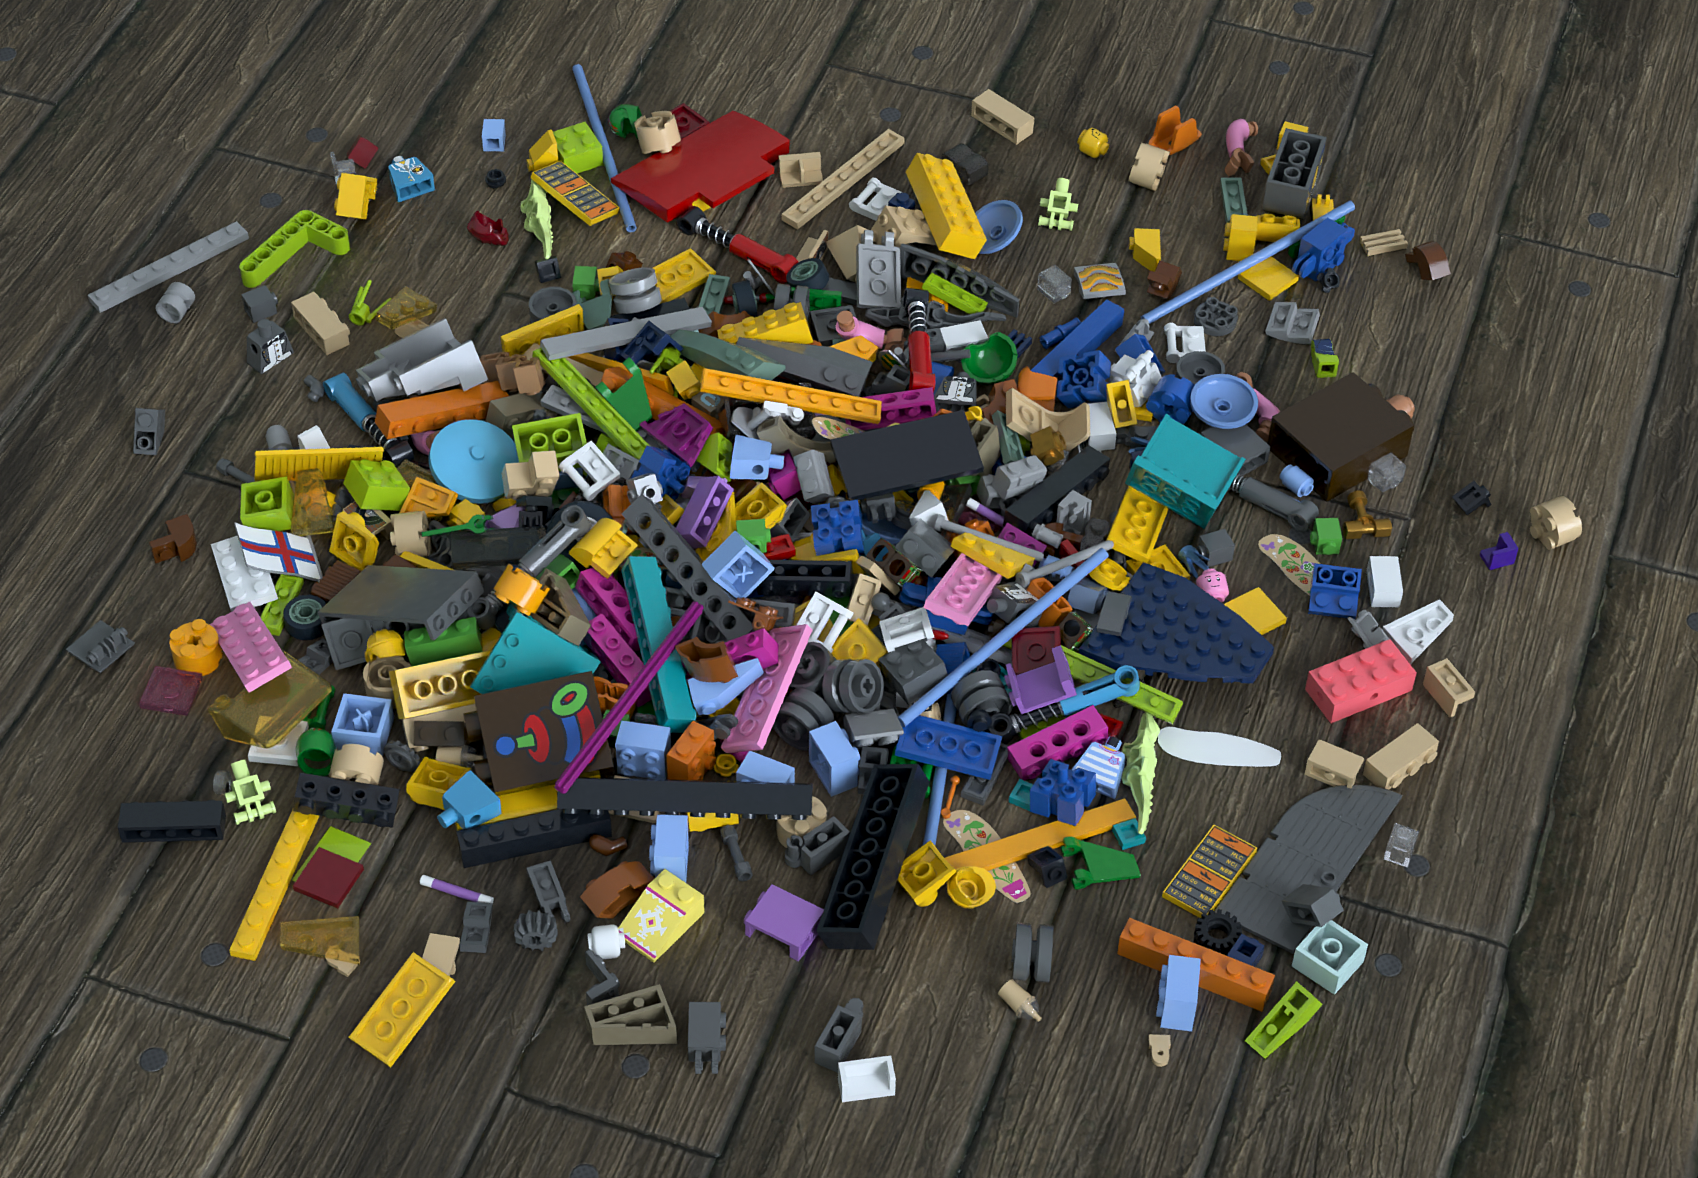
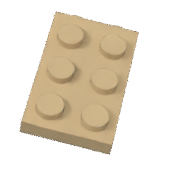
M885 205L871 229L873 230V244L882 245L881 239L882 236H885V232H894V247H900L902 243L908 244L913 242L936 245L921 210H910L903 207Z
M1011 388L1006 392V426L1031 441V434L1051 426L1055 432L1060 431L1067 445V448L1063 450L1065 455L1089 438L1090 406L1084 402L1068 412H1052L1014 388Z

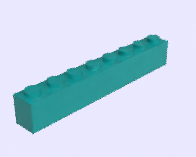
M629 556L621 571L643 664L645 665L674 626H672L671 609L666 601V589L661 581V568L658 567L656 557ZM676 648L648 685L658 726L670 727V733H684L691 722L696 720V711L692 707L690 688L687 687L685 679L686 670L682 666L681 658Z

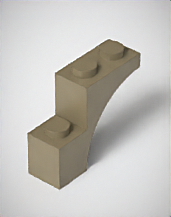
M780 415L765 420L758 426L757 435L759 439L772 443L771 454L780 455L789 449L794 457L809 450H816L824 453L826 463L836 462L830 442L813 441L798 435L786 425Z

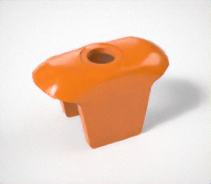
M1175 105L1158 115L1154 135L1148 144L1170 151L1169 155H1172L1193 144L1201 137L1202 133L1197 129L1196 120L1193 118L1181 123L1180 109Z
M1028 366L1024 367L1018 376L1017 391L1043 408L1054 412L1057 378L1032 372Z

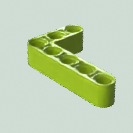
M302 210L298 212L240 263L239 268L243 285L248 288L259 286L308 241L336 255L348 253L350 243L347 229L312 211Z

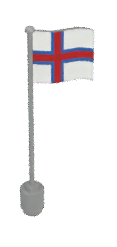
M273 425L268 428L265 437L269 450H293L288 432L283 426ZM289 481L306 538L286 532L251 528L234 523L245 564L249 568L263 572L293 575L320 582V579L323 578L320 564L294 481Z

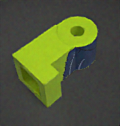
M1331 339L1312 340L1311 356L1316 377H1336L1339 359L1334 354ZM1322 365H1327L1330 367V370L1322 371Z

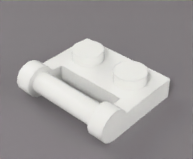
M871 178L857 198L852 199L849 207L854 212L877 220L885 205L888 206V201L897 193L903 192L881 184L877 178ZM873 192H876L877 194L867 205H864L863 203Z
M1167 323L1164 326V333L1167 336L1168 351L1166 353L1168 362L1177 363L1187 353L1205 351L1203 326H1177L1174 323ZM1176 337H1181L1182 352H1179L1176 348Z
M592 441L567 457L558 466L582 490L583 496L587 501L594 499L599 492L620 478L619 471ZM578 463L595 484L590 487L573 465Z
M815 592L797 625L807 624L812 629L808 642L821 643L832 653L833 644L846 621L851 619L854 613ZM833 611L839 613V616L824 643L817 640Z
M923 607L879 621L888 653L895 651L896 647L927 638V640L935 638L928 613Z

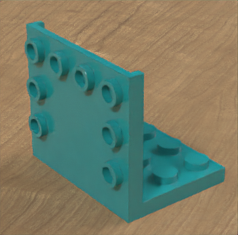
M1166 414L1142 455H1138L1134 461L1125 484L1205 529L1246 459L1238 457Z
M510 603L506 610L509 615L508 620L510 621L471 683L470 688L481 694L589 671L594 673L601 661L591 650L581 644L577 646L558 636L533 617L517 610V607Z

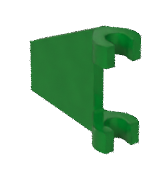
M628 357L623 362V365L633 376L614 393L602 381L595 388L637 431L641 428L639 424L643 421L648 422L653 415L642 371Z
M474 515L466 524L421 533L422 537H431L469 530L474 533L492 534L496 530L495 528L488 529L485 526L487 520H493L492 515Z
M1074 837L1063 838L1065 846L1060 848L1063 857L1073 856L1081 851L1087 870L1077 869L1074 871L1075 878L1071 880L1074 889H1082L1092 883L1140 878L1141 874L1133 854L1081 841Z

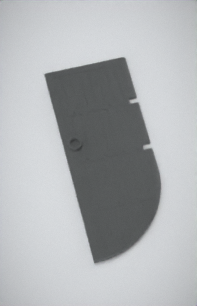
M1347 785L1322 789L1302 798L1285 812L1270 834L1276 837V840L1267 837L1244 868L1242 873L1248 876V879L1237 878L1214 910V914L1217 913L1218 909H1221V914L1224 915L1228 911L1230 912V918L1234 915L1237 917V922L1241 923V929L1294 954L1295 949L1306 937L1312 926L1291 922L1281 900L1303 884L1333 888L1337 892L1399 803L1402 795L1375 786L1353 785L1350 789L1347 788Z

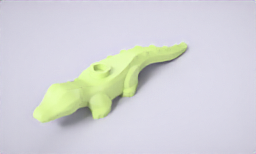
M531 179L529 194L525 200L521 201L520 206L521 211L526 214L524 228L529 232H533L542 242L544 258L549 259L552 255L553 243L552 225L550 224L551 206L546 199L547 191Z
M1146 712L1142 714L1137 738L1132 743L1125 742L1121 751L1125 754V759H1127V766L1123 770L1121 779L1123 784L1131 787L1133 797L1138 806L1139 834H1143L1146 831L1149 814L1152 811L1150 809V806L1153 805L1151 802L1153 798L1151 790L1153 789L1152 782L1155 777L1154 771L1157 764L1154 742L1160 733V728L1155 722L1153 715Z

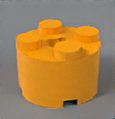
M508 564L493 588L496 590V597L507 604L510 600L516 603L515 607H517V610L527 616H530L531 612L535 614L550 588L545 585L542 589V584L539 583V580L517 567L515 571H512L513 566Z
M196 619L171 631L170 649L174 665L181 674L186 675L188 673L194 674V677H201L217 669L219 661L222 659V651L218 634L214 627L207 624L203 619Z

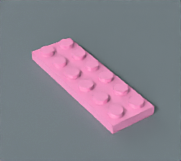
M961 553L928 596L923 608L930 610L934 615L947 617L956 624L969 626L992 594L994 588L1003 579V576Z
M251 602L237 606L234 611L216 618L210 624L217 631L220 646L248 692L255 690L292 668Z
M807 624L775 628L770 631V636L779 644L778 664L764 668V673L745 689L735 712V717H737L739 722L736 727L729 729L731 734L727 739H724L721 745V749L725 753L763 750L811 635L812 629Z

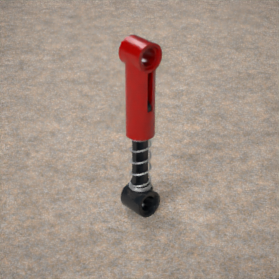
M696 206L689 208L677 219V226L684 234L692 235L696 233L702 236L707 235L710 240L715 239L716 243H723L725 248L729 247V251L732 254L746 261L750 259L754 265L771 273L772 277L779 283H786L787 273L795 264L799 263L790 254L783 256L742 234L733 236L729 230L724 231L721 226L719 228L714 226V222L710 224L704 212Z
M906 288L903 297V309L908 310L910 335L908 337L910 363L909 390L933 387L934 393L936 379L935 374L932 373L930 337L926 333L927 327L925 326L926 320L924 319L928 307L929 291Z

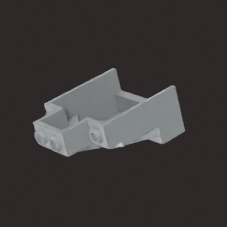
M446 318L375 351L374 354L377 360L356 369L359 376L356 378L358 386L361 390L365 391L368 397L372 396L376 401L392 396L405 394L408 396L412 393L420 395L458 385L463 391H466L488 380L472 340L470 339L462 344L454 338Z

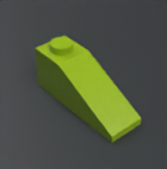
M1296 981L1246 1038L1245 1042L1263 1058H1267L1301 1029L1323 1004Z

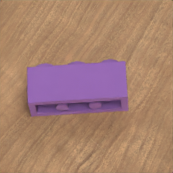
M719 476L700 478L676 527L677 531L693 549L706 547L734 490Z

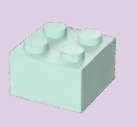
M1331 920L1323 927L1316 926L1295 949L1292 967L1335 995L1364 962L1368 944Z

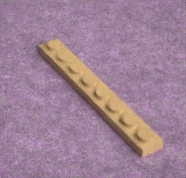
M890 129L886 130L783 212L782 221L798 230L904 144V137Z

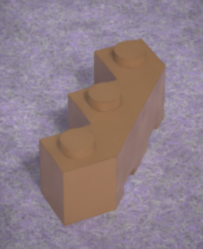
M509 352L486 354L480 358L488 378L483 384L498 381L501 390L509 389L510 392L519 390V394L526 393L527 395L539 393L545 384L539 358L532 357L530 360H527L525 355L514 354L509 356Z

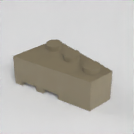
M540 391L535 395L523 393L491 400L485 422L499 427L514 441L512 425L533 422L534 410L544 409L546 416L551 418L557 417V413L541 406L540 401L545 395L543 392Z
M546 568L539 579V583L542 584V589L546 585L550 590L536 613L531 612L530 616L558 636L579 646L591 625L567 580Z
M660 984L584 1006L585 1023L593 1045L677 1044L676 1025Z

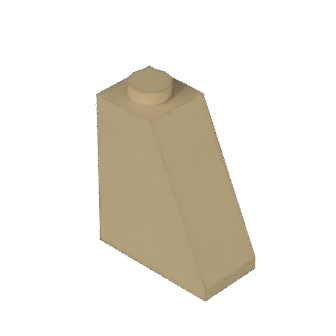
M859 225L826 242L846 279L856 284V246L858 243L861 244V234H864V230H868Z

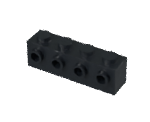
M769 560L775 569L756 587L758 595L766 597L774 595L813 597L815 592L823 596H834L836 598L851 597L854 579L852 562Z
M300 773L294 797L293 811L305 815L313 814L325 816L329 819L337 818L354 823L361 822L378 827L393 828L400 789Z
M216 800L121 803L118 831L122 843L224 840L226 812L223 801Z

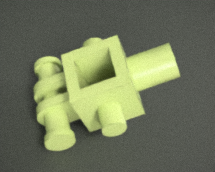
M1057 178L1055 191L1051 190L1050 198H1041L1040 206L1048 207L1047 217L1040 215L1038 226H1049V229H1052L1054 226L1058 227L1060 231L1061 228L1072 231L1074 221L1066 220L1069 211L1077 212L1078 204L1070 203L1072 194L1068 193V179Z
M245 760L232 763L231 767L236 781H233L231 784L232 791L225 793L224 796L227 803L236 801L238 809L244 807L245 811L233 813L236 825L247 820L249 823L253 822L255 817L263 819L266 814L276 813L273 801L262 806L260 804L265 798L263 792L271 790L269 781L259 782L257 774L250 776ZM254 804L255 808L251 809L250 805Z

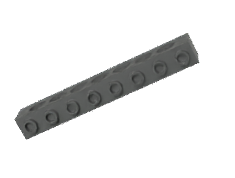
M641 494L622 513L623 517L627 520L625 525L633 533L637 532L640 535L638 539L640 543L647 549L651 548L655 553L652 556L656 557L657 562L661 566L665 565L667 567V575L674 582L678 581L683 586L680 588L683 594L703 605L702 615H707L711 619L709 624L718 633L722 632L725 636L723 638L724 642L754 632L752 617L744 608L728 603L729 600H736L735 597L710 577L702 566L704 561L653 501ZM651 520L650 526L646 529V524ZM665 537L664 543L660 545V540ZM679 553L678 559L674 562V556ZM693 569L692 576L687 578L689 571ZM707 586L706 593L702 595V589ZM721 603L720 610L716 612V606ZM735 619L736 624L730 629V623Z

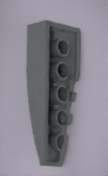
M901 244V278L907 280V277H911L924 283L928 276L934 273L988 302L987 308L1017 318L1020 300L996 282L951 259L910 245Z
M739 337L736 343L737 345L753 348L785 365L786 369L778 376L815 389L857 397L861 396L873 363L827 346Z

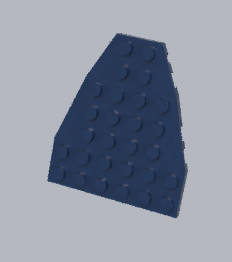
M1144 562L1130 579L1129 584L1120 593L1132 596L1121 636L1097 632L1096 625L1079 648V654L1116 670L1121 666L1128 665L1135 669L1145 670V675L1153 676V672L1167 673L1168 678L1196 682H1207V678H1222V683H1254L1274 651V646L1240 615L1190 580Z

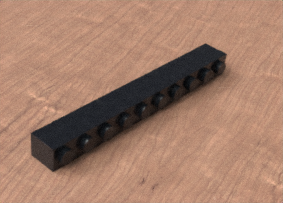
M578 777L565 794L557 792V809H563V813L578 814L579 809H589V814H604V810H614V815H629V811H639L641 816H654L655 811L665 812V815H680V812H690V817H705V813H715L716 818H730L731 813L741 814V818L755 819L756 814H766V819H781V815H791L792 820H807V816H812L813 784Z

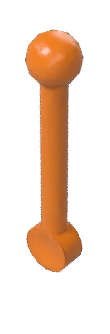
M956 775L951 777L952 785L946 806L941 810V816L944 819H948L951 816L950 806L956 785L960 783V778Z

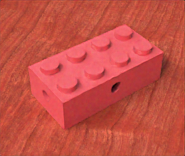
M1391 639L1309 671L1305 690L1328 721L1334 723L1412 691L1417 672Z

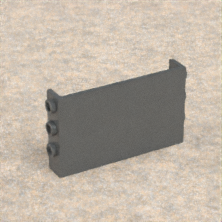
M368 565L317 613L322 624L339 618L425 624L430 639L436 640L485 591L475 571Z

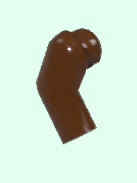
M595 834L589 839L590 847L605 856L628 847L623 836L611 841Z

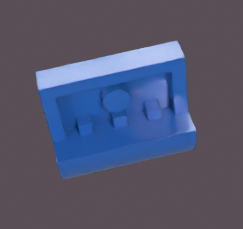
M1314 563L1308 614L1356 619L1362 569Z

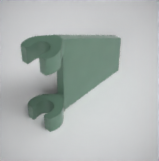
M609 278L600 282L602 296L589 301L585 297L580 298L579 290L571 292L576 298L577 305L579 304L583 308V320L588 330L603 327L606 320L610 318L612 296L615 294L611 293Z

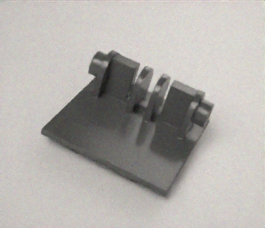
M100 620L66 648V651L98 673H101L135 643L126 637L128 632L125 628L114 629Z

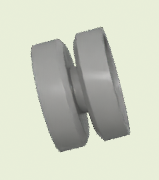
M646 267L635 268L618 273L609 279L611 293L616 295L613 299L616 312L624 314L636 313L660 304L662 297L659 287L655 286L657 283L655 269Z

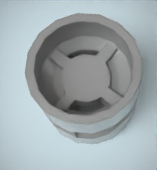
M173 282L164 293L165 295L157 303L156 311L165 321L178 323L194 302L195 294L186 284Z

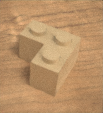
M555 451L532 452L528 462L506 463L501 473L505 498L516 500L518 497L551 496L559 478Z

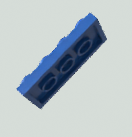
M921 715L916 717L906 727H902L904 734L899 737L895 756L991 780L1002 736L983 731L977 732L972 728Z

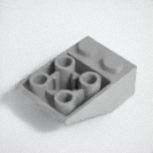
M894 709L843 716L844 729L848 734L849 742L857 749H862L863 746H871L874 742H877L878 746L891 745L898 741V737L904 734Z

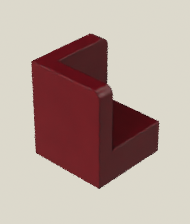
M359 135L346 156L361 167L367 168L379 148Z

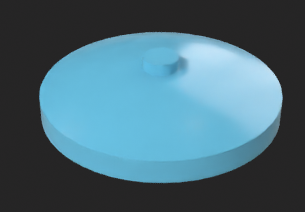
M461 420L447 425L436 435L429 452V467L437 484L459 494L457 499L461 501L467 499L471 503L478 504L493 502L504 497L505 492L501 474L506 463H519L516 446L510 436L499 427L480 420Z

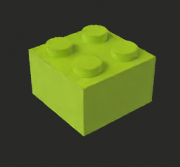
M586 122L553 132L557 142L558 161L561 160L576 173L603 165L602 145Z
M366 459L361 461L351 460L343 482L360 509L400 511L410 490L409 485L393 462L386 460L382 462Z
M287 476L241 484L240 519L244 526L273 531L294 529V493Z

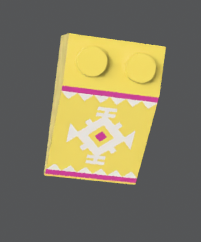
M664 869L643 891L619 926V933H624L625 943L652 962H655L704 914V895Z

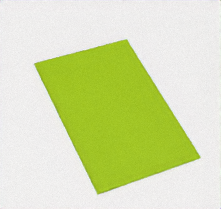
M330 826L292 881L296 882L319 847L358 863L372 843Z

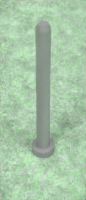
M939 514L934 530L939 532L941 529L959 535L966 532L1031 556L1036 561H1042L1044 558L1042 552L947 521L943 515Z
M1107 540L1028 573L1025 571L1018 572L1016 574V581L1023 588L1028 587L1033 579L1041 578L1088 559L1100 548L1106 551L1113 548L1114 543L1111 540Z

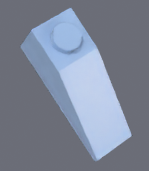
M758 658L736 664L738 677L733 678L727 683L703 682L694 678L688 679L693 704L698 714L708 715L724 708L764 673Z

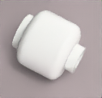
M614 924L595 926L592 929V933H588L589 949L595 956L599 955L602 959L618 958L620 956V949L625 948L624 933H619L618 927Z

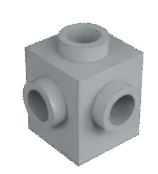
M646 473L626 480L629 489L627 496L631 504L641 494L651 499L655 505L657 502L663 501L661 496L663 489L660 482L657 481L655 474Z

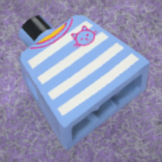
M1109 736L1105 745L1092 742L1072 770L1082 768L1095 772L1096 792L1115 799L1125 766V754L1118 751L1122 742L1116 737Z

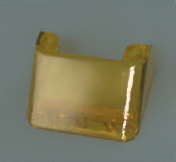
M281 649L292 666L291 669L251 692H248L245 687L234 699L229 698L228 695L217 697L208 708V711L225 739L267 749L277 745L331 692L332 687L330 683Z

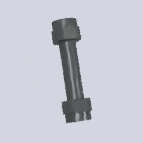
M224 458L218 461L216 469L225 476L231 475L244 483L254 482V477L234 467L232 461Z
M733 825L722 827L720 829L723 843L728 845L735 863L734 871L736 877L742 882L751 879L753 876L749 862L744 860L737 843L738 834Z

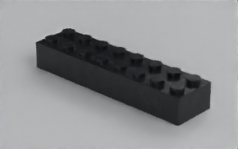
M874 764L816 931L829 949H875L930 783L919 764Z

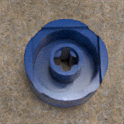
M1173 374L1163 376L1146 403L1147 410L1153 413V416L1160 423L1164 416L1168 414L1170 418L1183 425L1193 412L1190 396L1194 384L1184 377L1181 379L1175 378Z

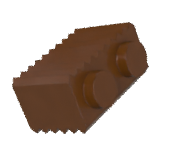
M336 560L333 567L329 566L320 582H316L313 585L311 594L320 597L327 604L362 570Z

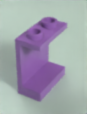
M1061 645L1052 648L1055 662L1028 672L1015 675L1011 664H1006L1008 675L1004 677L1008 688L1012 689V692H1009V697L1012 705H1017L1021 714L1077 695L1069 664Z
M771 884L766 892L763 891L760 894L755 908L747 912L744 918L745 935L751 937L757 929L789 945L790 958L799 962L818 935L816 931L824 909Z

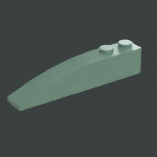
M678 330L670 336L684 348L680 352L682 356L706 369L771 381L786 369L785 365L753 348L727 342L707 334Z

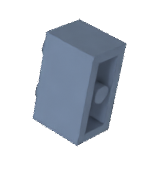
M1084 577L1071 588L1067 601L1073 608L1094 614L1102 609L1109 588L1093 579Z

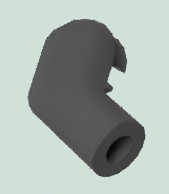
M308 375L304 379V383L311 390L307 396L313 402H318L325 392L323 384L312 375Z

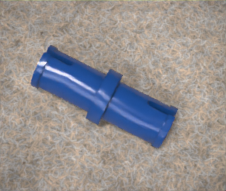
M1076 317L1063 325L1055 326L1054 330L1039 337L1043 348L1048 349L1059 341H1063L1081 324V321Z

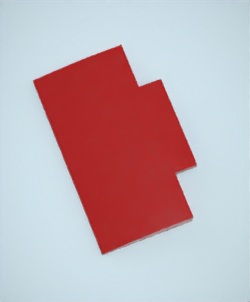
M731 111L682 138L680 142L671 146V151L667 153L659 151L612 177L611 183L668 223L684 214L693 206L692 203L697 199H700L711 208H715L774 174V166L771 163L778 160L779 155L789 153L790 140L753 118L736 111Z

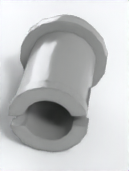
M1037 524L1032 533V537L1036 540H1041L1055 548H1058L1063 539L1062 534L1046 528L1045 524Z

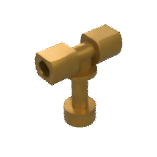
M1360 490L1351 492L1347 500L1350 508L1356 509L1358 518L1356 521H1344L1342 528L1344 538L1358 539L1362 537V534L1372 533L1374 537L1390 536L1392 531L1390 519H1373V516L1367 514L1364 507L1367 504L1365 493Z

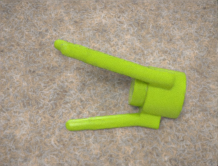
M371 280L367 281L364 288L362 286L359 288L349 314L350 321L356 325H363L365 321L371 323L372 319L392 302V299L388 298L370 314L369 306L363 302L372 283Z
M666 346L650 369V373L653 374L656 370V373L660 374L663 368L670 370L684 360L680 358V351L674 347ZM674 386L673 396L678 398V391Z

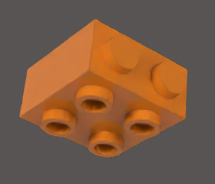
M695 721L691 722L667 753L668 780H703L707 770H711L716 763L714 730Z

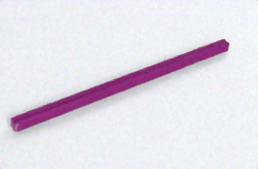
M696 601L692 602L556 781L554 788L557 791L565 794L674 651L675 646L680 643L702 614L704 609L702 604Z

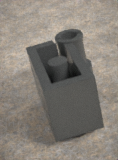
M833 816L804 835L803 839L797 835H792L791 839L788 837L786 841L785 863L793 868L801 866L811 876L844 853L850 831Z

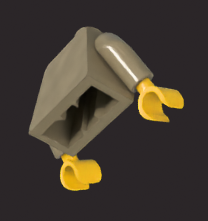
M972 406L968 408L969 411H966L965 415L967 421L976 420L971 432L984 470L971 476H987L993 473L992 467L1001 454L998 428L985 417H981L982 410L979 406Z

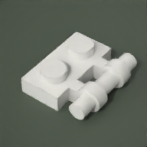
M1150 350L1140 354L1136 359V363L1126 370V374L1123 377V380H1129L1134 407H1141L1147 401L1158 381L1162 378L1156 363H1151L1153 353Z
M764 401L761 410L767 408L771 413L766 420L780 415L783 420H788L790 425L797 426L804 417L803 410L787 406L788 404Z

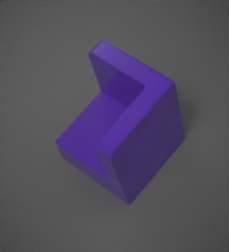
M1505 532L1499 534L1495 547L1481 550L1480 556L1488 569L1493 570L1514 564L1519 548L1510 534Z

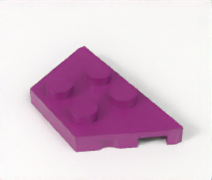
M685 403L671 411L659 414V419L647 424L646 421H643L639 424L644 432L689 467L694 465L713 429L710 422Z

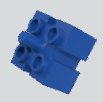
M1100 350L1083 353V358L1080 359L1076 354L1059 357L1058 373L1063 377V380L1058 381L1057 398L1067 408L1078 407L1086 402V400H1089L1091 403L1107 402L1106 384L1108 383L1105 380L1110 378L1111 361Z
M646 446L639 460L641 466L638 471H634L631 478L646 473L655 474L657 481L660 482L663 489L661 496L663 497L667 494L676 501L685 489L681 481L688 478L692 467H689L667 449L662 451L657 447Z
M858 500L839 502V507L831 508L830 503L811 506L816 556L857 549L859 555H865L864 539L861 531L863 530L862 516Z
M1050 759L1042 771V778H1037L1030 789V812L1045 817L1054 814L1057 815V821L1076 826L1084 814V806L1088 807L1096 796V773L1082 768H1077L1073 771L1069 769V764Z

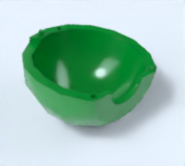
M1001 332L989 335V339L983 344L974 345L972 343L963 349H969L971 353L970 358L961 359L963 370L969 374L970 378H974L981 385L988 386L1004 382L1013 374L1018 360L1016 346L1010 337Z

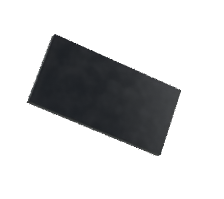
M964 410L830 440L849 501L862 500L973 475L984 470Z

